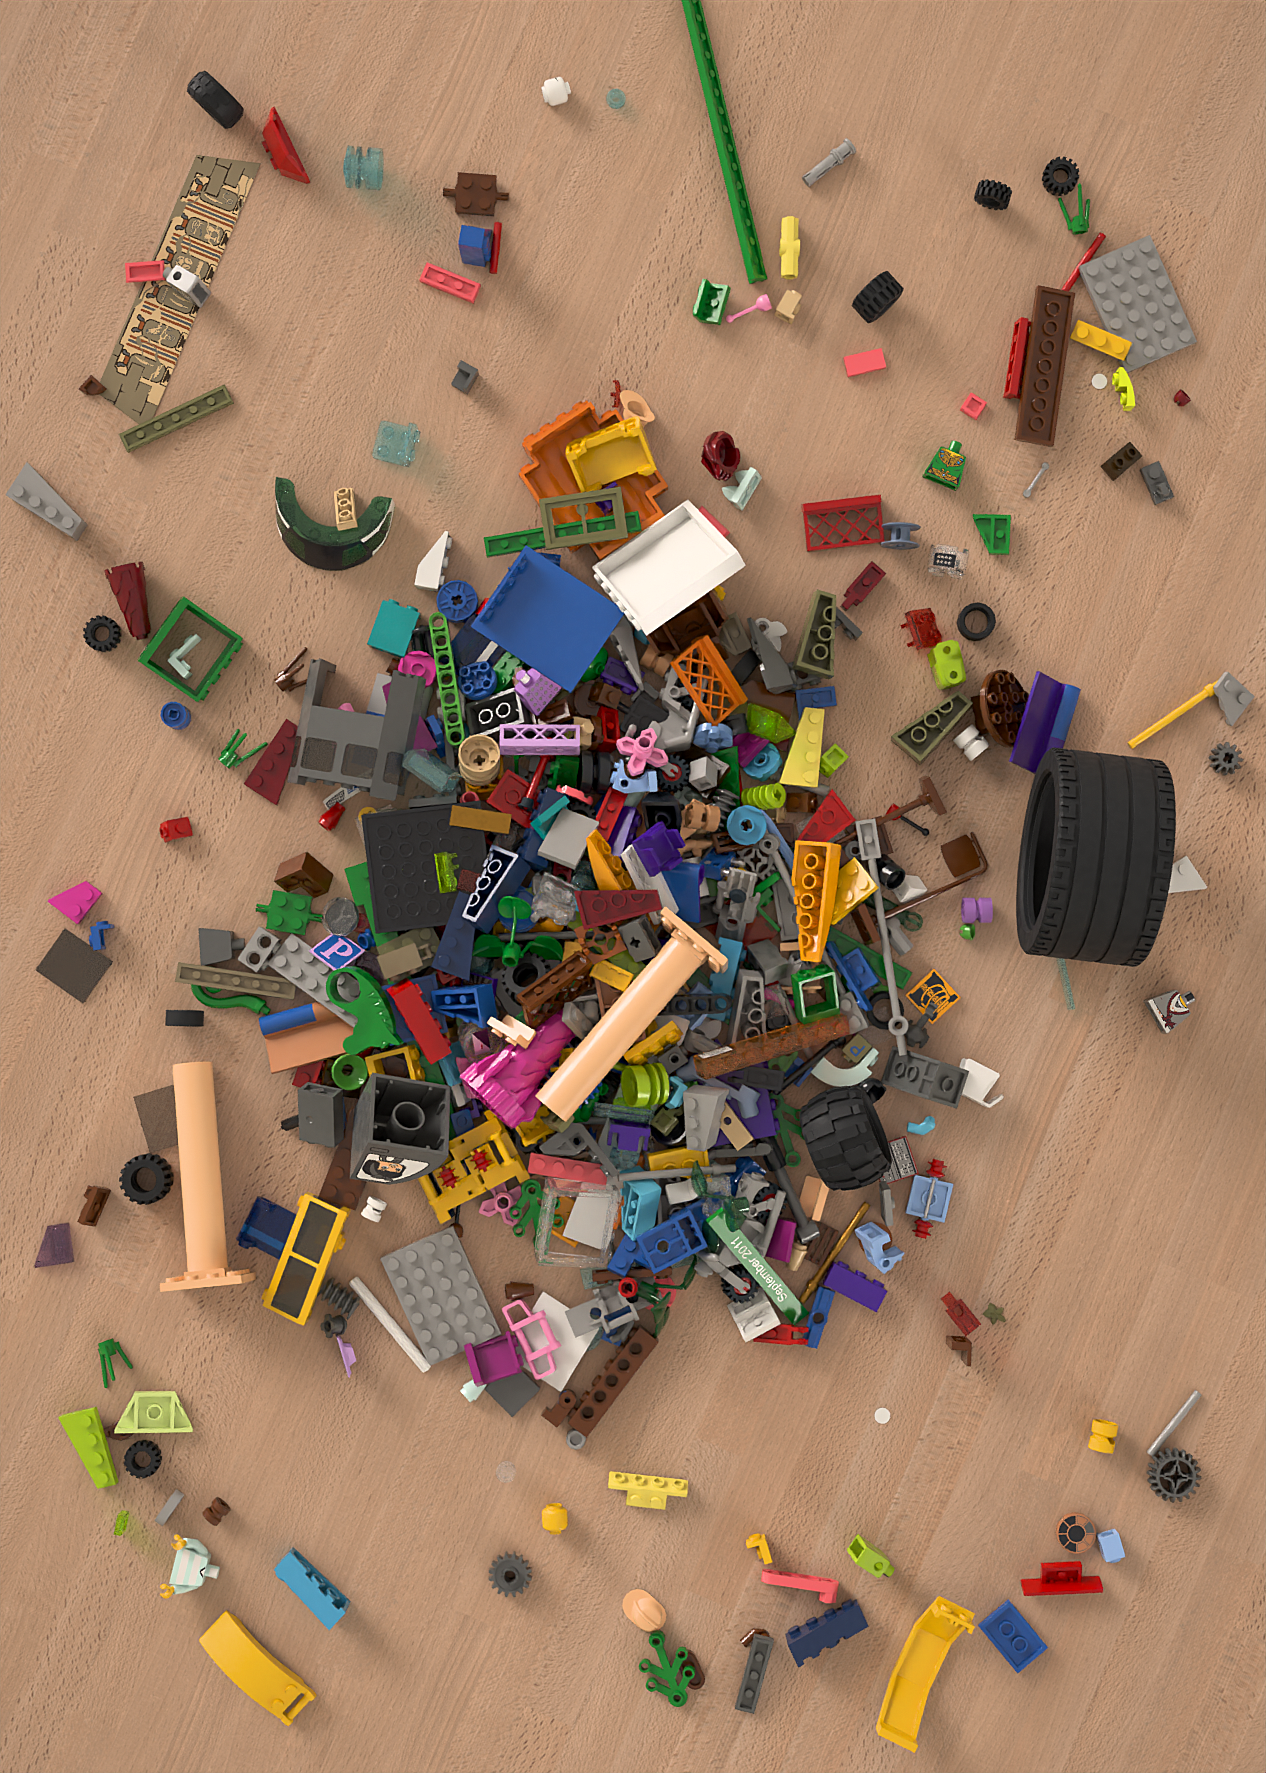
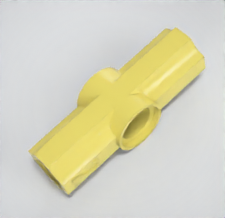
M793 216L782 218L779 256L781 257V278L785 279L798 277V257L800 255V239H798L799 218Z

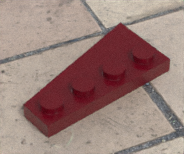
M288 719L284 721L244 782V785L277 806L292 765L291 763L300 743V737L296 736L298 726Z
M658 889L574 891L584 930L663 909Z

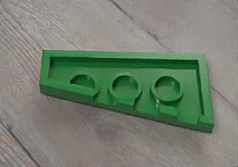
M738 746L712 753V756L731 767V770L718 789L723 790L724 788L740 797ZM733 799L736 806H729L732 811L740 807V799ZM722 819L721 821L725 826L720 827V831H728L727 820Z

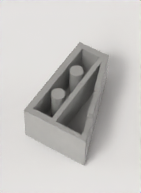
M693 1085L683 1092L687 1149L705 1152L716 1144L721 1126V1115L726 1106L724 1105L725 1099L730 1089Z

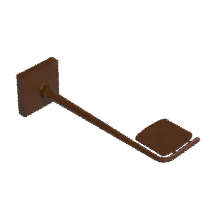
M926 775L919 778L922 795L918 799L876 820V826L878 827L921 805H929L935 814L939 816L947 813L931 778ZM857 831L837 840L834 844L840 845L857 837ZM842 848L839 870L850 862Z
M974 832L970 833L973 840H970L965 834L941 845V852L948 869L955 878L980 867L979 858L982 859L984 868L981 871L885 911V920L985 873L988 867L987 860ZM972 842L975 843V846H976V848H977V850H978V852H979V854H980L979 857H978V854H977L976 849H975V847H974V845H973ZM865 904L857 906L850 911L865 946L881 940L876 928L878 926L877 915H870Z

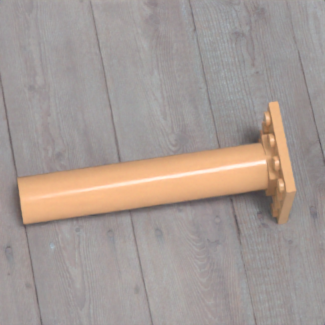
M666 906L660 914L663 929L671 935V938L535 1095L565 1122H567L700 965H703L707 960L709 962L708 967L715 973L720 971L723 974L728 969V959Z
M212 1062L173 1065L188 1272H184L182 1276L166 1278V1282L160 1283V1292L240 1284L256 1280V1272H250V1269L232 1271V1267H228Z

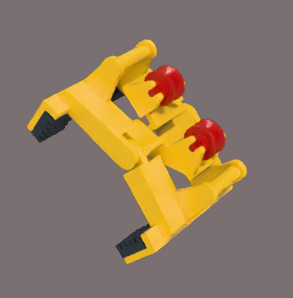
M489 1109L483 1112L487 1122L449 1141L448 1157L441 1164L443 1166L432 1171L442 1193L432 1173L418 1178L440 1224L456 1215L453 1210L454 1207L490 1190L515 1176L518 1183H522L530 1178L502 1121ZM494 1140L504 1160L503 1162H498L489 1143L486 1142ZM465 1159L464 1161L471 1172L468 1175L460 1162Z

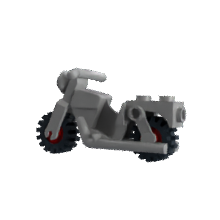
M679 664L680 668L686 671V665ZM671 667V670L666 671L664 679L667 682L666 688H662L659 699L662 700V708L669 713V717L661 723L652 721L648 729L653 728L657 736L654 748L664 750L665 753L685 751L690 748L701 713L673 667ZM692 676L690 683L693 687H696L697 677ZM702 678L701 689L708 690L707 679ZM701 692V701L707 704V693ZM634 724L629 726L625 737L628 736L633 739L637 729ZM622 754V757L625 759V762L628 763L631 759V756ZM670 755L668 763L658 768L646 762L649 768L656 771L657 787H660L661 791L664 792L666 790L669 793L670 791L677 793L678 790L682 791L683 787L687 786L690 774L689 766L685 764L684 759L680 760L679 756L674 758L673 755Z
M743 1172L731 1210L741 1218L742 1223L739 1229L764 1258L779 1214L783 1213L781 1209H786L783 1203H787L785 1198L787 1196L786 1192L777 1184L766 1181L762 1174ZM719 1236L711 1248V1253L704 1249L696 1252L703 1260L694 1266L697 1274L702 1277H708V1275H713L712 1270L722 1277V1291L735 1303L739 1301L742 1304L744 1300L749 1302V1297L754 1298L755 1295L753 1293H758L756 1287H759V1283Z

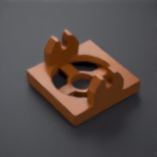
M615 922L605 924L612 929L608 933L600 931L598 926L592 928L594 931L593 939L586 943V933L589 929L584 930L583 925L574 929L585 956L592 961V965L627 950ZM599 933L606 936V942L603 945H598L595 942V936ZM615 936V945L609 951L607 947L608 940ZM594 945L601 947L603 954H595L588 948Z

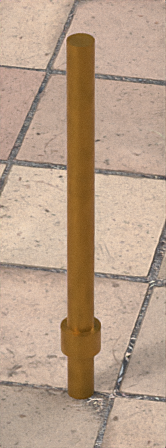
M865 1201L825 1259L822 1267L818 1269L812 1280L809 1279L806 1289L798 1299L803 1304L807 1302L813 1291L816 1292L820 1286L818 1285L870 1208L871 1205Z

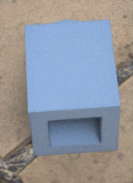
M1115 1529L1096 1534L1102 1558L1106 1562L1116 1563L1121 1560L1120 1558L1125 1557L1119 1533Z

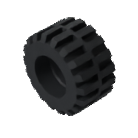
M888 271L882 272L859 292L852 303V307L867 323L874 322L899 299L904 288Z
M529 952L525 953L523 958H519L516 966L509 967L505 965L506 971H502L503 978L501 979L504 985L503 988L511 1000L518 1006H521L517 1001L516 995L527 988L520 987L522 979L529 974H538L537 981L552 969L542 956L539 957L535 953L531 956Z
M152 1153L142 1154L130 1159L124 1165L125 1168L120 1172L122 1176L119 1177V1182H122L120 1188L125 1191L124 1196L130 1197L129 1201L137 1202L139 1205H149L163 1199L171 1190L170 1186L173 1185L171 1177L174 1176L173 1172H170V1164H166L167 1160L161 1159L157 1154L152 1155ZM144 1167L151 1169L156 1175V1185L149 1191L142 1189L137 1182V1173Z

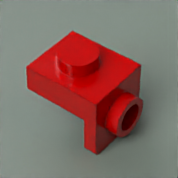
M189 817L167 820L160 824V836L164 838L165 843L193 836Z

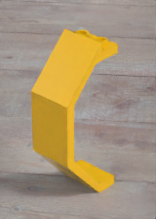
M938 1596L915 1622L890 1675L876 1725L879 1736L915 1753L918 1747L916 1737L929 1690L951 1644L965 1628L968 1633L972 1634L975 1628L972 1622L975 1613Z

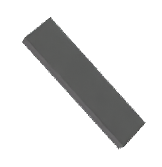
M754 1633L735 1703L736 1710L755 1713L774 1638Z

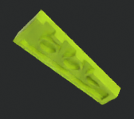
M97 1406L59 1416L58 1418L96 1487L100 1489L116 1485L119 1481Z

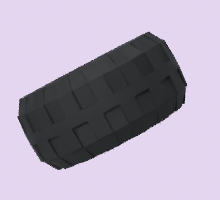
M202 71L197 73L189 82L187 87L188 94L224 129L232 128L243 116L244 108L208 72Z

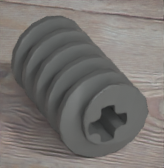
M723 788V790L716 789L719 796H713L712 799L715 803L708 804L720 808L719 827L725 826L721 821L722 819L728 820L725 813L732 812L729 806H736L733 799H740L737 795Z
M332 1277L326 1282L317 1296L322 1294L321 1301L328 1298V1306L335 1303V1311L342 1308L340 1315L348 1313V1320L359 1306L360 1297L357 1296L352 1299L354 1294L352 1291L346 1295L347 1287L340 1290L341 1283L338 1282L333 1285L334 1278Z

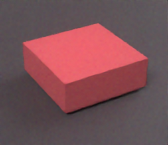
M970 393L960 411L977 420L987 402Z

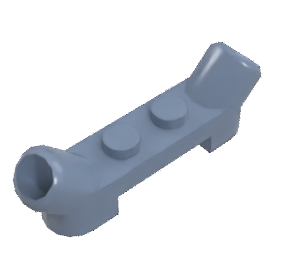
M691 1055L687 1064L675 1070L676 1076L682 1079L684 1083L701 1079L704 1081V1086L730 1089L726 1098L729 1100L732 1097L737 1099L742 1118L746 1119L758 1115L759 1110L756 1102L761 1094L744 1084L738 1090L706 1072L709 1064Z

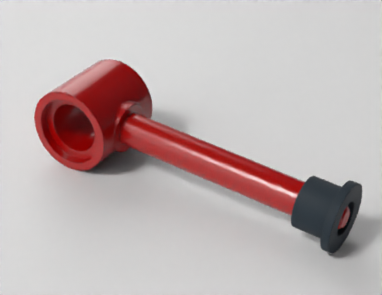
M539 755L540 761L526 797H523L521 803L518 804L519 808L528 812L533 811V798L547 762L555 760L556 755Z

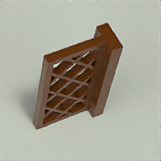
M578 950L516 995L517 1001L522 1005L526 1026L533 1030L563 1009L564 1003L572 1002L592 987V980L589 975L592 961Z

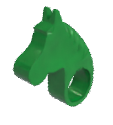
M355 966L336 969L329 975L326 982V993L330 1001L358 1018V1022L353 1029V1035L346 1037L343 1041V1048L348 1054L362 1053L372 1046L383 1049L390 1044H404V1041L396 1032V1022L390 1002L376 979L366 971ZM344 972L354 975L359 983L361 993L359 998L353 1002L343 999L337 989L338 979Z

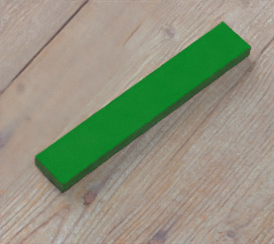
M830 926L826 943L834 941L842 956H846L853 950L860 948L871 967L876 971L875 974L887 981L883 955ZM892 961L896 986L903 990L913 972Z

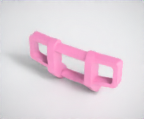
M523 1299L503 1307L502 1311L510 1325L511 1331H514L524 1351V1358L528 1362L534 1378L539 1380L553 1373L556 1370V1364L551 1351L559 1348L561 1344L559 1340H556L548 1324L545 1311L542 1310L533 1314ZM519 1304L528 1317L515 1323L509 1313V1308ZM538 1320L549 1345L532 1352L521 1327ZM547 1354L551 1368L540 1374L533 1360Z

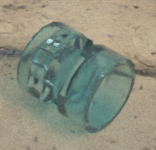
M579 861L576 869H572V877L569 884V892L573 896H575L574 891L595 890L596 886L591 862Z

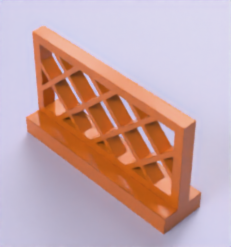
M704 635L692 640V644L670 664L706 721L712 723V726H717L736 707L744 704L748 698L709 636ZM694 649H696V651L699 654L698 660L692 659V652ZM681 660L687 661L686 671H683L678 664ZM692 662L698 663L697 674L691 672ZM703 665H706L709 669V676L702 675ZM691 676L697 677L696 687H693L690 683ZM702 678L708 680V690L701 689ZM713 681H716L719 685V692L713 691ZM701 692L707 693V704L701 701ZM712 695L719 696L718 706L712 705ZM724 697L731 704L728 708L723 707ZM711 708L718 710L715 720L711 716Z

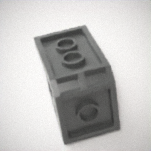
M892 1046L881 1083L957 1109L969 1071L908 1050L907 1055L899 1056L898 1047Z
M571 1123L563 1133H556L539 1146L544 1155L576 1156L589 1147V1155L594 1161L597 1159L602 1164L600 1169L606 1177L610 1175L613 1178L619 1173L583 1124ZM575 1138L581 1142L579 1145L573 1143Z

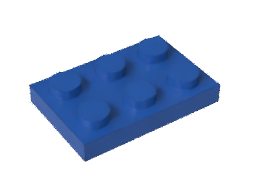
M1009 1599L978 1624L980 1629L1017 1673L1048 1648Z

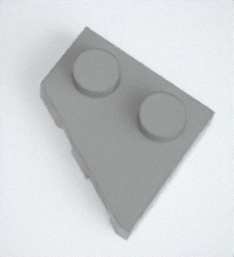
M1224 672L1213 686L1214 692L1219 699L1220 708L1224 710L1227 720L1225 722L1228 726H1233L1255 696L1229 672Z

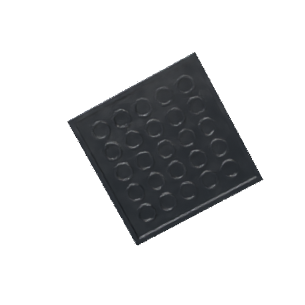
M480 801L361 815L376 934L447 925L459 891L468 895L475 893L477 888L475 883L478 877L482 876L485 869L483 864L487 859L484 830L451 826L449 824L452 805L481 810Z

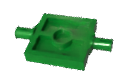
M273 890L269 905L258 903L256 905L258 907L256 912L267 913L266 929L306 936L307 926L310 921L322 923L320 918H323V914L312 913V896Z

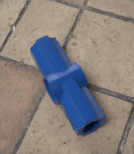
M822 1286L818 1287L812 1308L808 1314L809 1318L806 1327H809V1330L803 1333L802 1338L808 1340V1345L805 1346L818 1348L835 1295L834 1290ZM815 1313H822L823 1319L821 1321H813Z

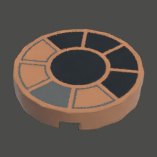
M1077 1512L1068 1513L1057 1523L1056 1538L1066 1551L1075 1554L1083 1553L1090 1549L1095 1542V1526L1084 1514Z

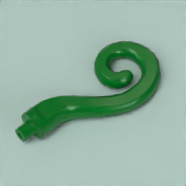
M191 985V990L196 999L211 1008L244 1007L257 1015L263 1013L266 1016L271 1011L266 1006L267 1002L254 995L243 994L226 998H214L207 995L201 986ZM206 987V990L208 992L214 994L222 990L217 988Z

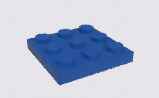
M435 974L411 979L410 981L414 985L418 984L423 993L420 997L423 1002L427 1001L432 1009L430 1013L432 1018H437L442 1026V1029L439 1030L441 1034L448 1032L445 1015L434 1011L431 991L438 989ZM396 983L381 986L393 1010L397 1034L404 1042L415 1040V1036L408 1029L404 1017L401 1016L394 1005V999L386 991V989Z

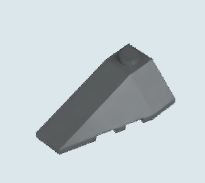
M751 617L747 618L752 639L755 644H758L755 651L761 663L763 662L759 666L767 690L776 695L797 687L796 681L798 676L795 669H791L756 621Z

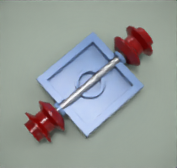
M932 1159V1162L928 1161L931 1168L926 1170V1172L930 1175V1178L920 1175L913 1176L905 1210L906 1214L921 1217L914 1221L917 1228L912 1231L915 1232L916 1237L924 1239L927 1236H931L928 1229L933 1227V1225L928 1222L929 1219L945 1222L953 1188L952 1183L938 1180V1178L945 1176L942 1173V1169L947 1166L944 1165V1161Z

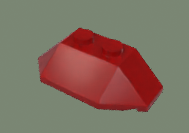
M274 106L269 112L262 132L264 138L262 145L266 153L271 152L273 158L270 161L274 170L279 169L282 176L309 184L311 183Z

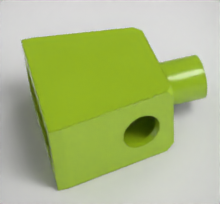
M857 1534L847 1548L853 1561L875 1577L880 1578L882 1574L890 1577L893 1574L895 1568L890 1565V1561L885 1553L861 1535Z

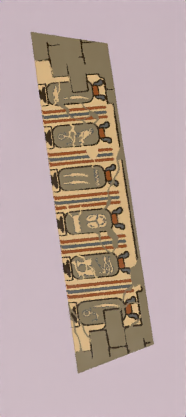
M196 155L152 261L164 260L165 268L170 267L174 269L176 265H179L199 277L208 288L261 163ZM166 278L160 281L142 282L100 381L107 390L99 395L138 424L154 417L199 310L198 306L175 292L166 282Z

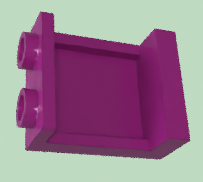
M507 1331L506 1335L487 1340L474 1347L472 1343L464 1345L473 1381L477 1387L522 1372L521 1366L524 1365L521 1354H517L516 1347L519 1346L516 1335L512 1336L510 1331Z

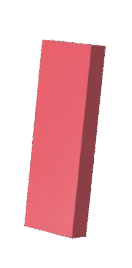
M428 262L419 279L420 282L473 304L481 287V284Z

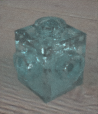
M617 1142L616 1147L612 1146L609 1158L612 1159V1164L618 1170H632L633 1164L637 1165L639 1153L637 1151L618 1149ZM622 1155H628V1160L622 1159Z

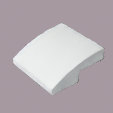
M762 1287L758 1288V1293H753L755 1295L754 1298L749 1297V1302L744 1300L742 1304L738 1301V1303L732 1302L727 1305L745 1342L781 1324Z

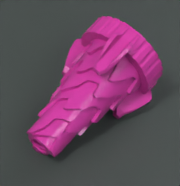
M563 1009L534 1029L536 1035L526 1049L518 1044L516 1046L509 1044L501 1052L484 1058L478 1064L473 1062L459 1076L472 1093L511 1129L516 1128L521 1122H531L542 1104L535 1096L540 1091L537 1087L549 1072L551 1066L562 1055L560 1052L576 1036L562 1021Z

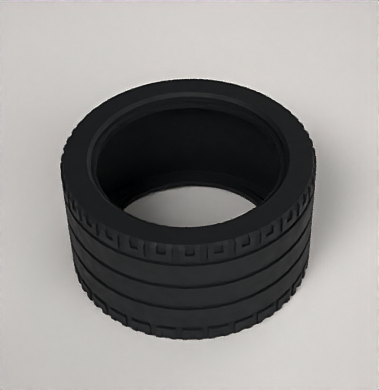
M1054 747L1044 754L1037 768L1029 795L1022 831L1017 874V933L1020 946L1026 954L1087 962L1094 961L1096 963L1137 967L1147 958L1155 943L1163 919L1170 887L1175 848V791L1172 775L1163 761Z

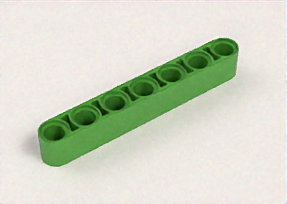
M436 612L429 618V627L446 737L452 747L459 748L466 739L449 624L444 614ZM437 619L444 620L443 625L440 627H435L434 622ZM440 638L447 640L444 646L437 645V641ZM448 657L450 659L447 665H440L442 658ZM445 677H452L453 680L450 684H443ZM453 695L456 697L454 703H446L448 696ZM451 715L459 716L456 723L449 722ZM454 734L462 736L461 740L457 743L452 742Z

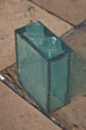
M426 749L408 750L403 757L404 762L401 766L439 793L452 792L462 777L461 774Z

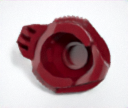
M725 431L713 432L706 437L702 446L704 448L701 455V463L715 479L726 482L733 477V473L737 470L741 458L739 448H735L734 440L729 433Z

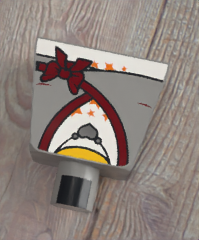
M1170 990L1145 999L1144 1003L1161 1033L1167 1034L1191 1014L1187 1005L1193 1003L1195 997L1190 991L1180 995L1178 990Z

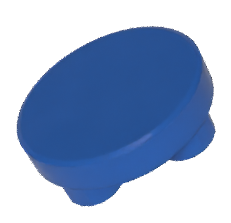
M485 661L475 662L460 668L458 687L466 698L482 700L490 696L496 689L497 675L489 663Z

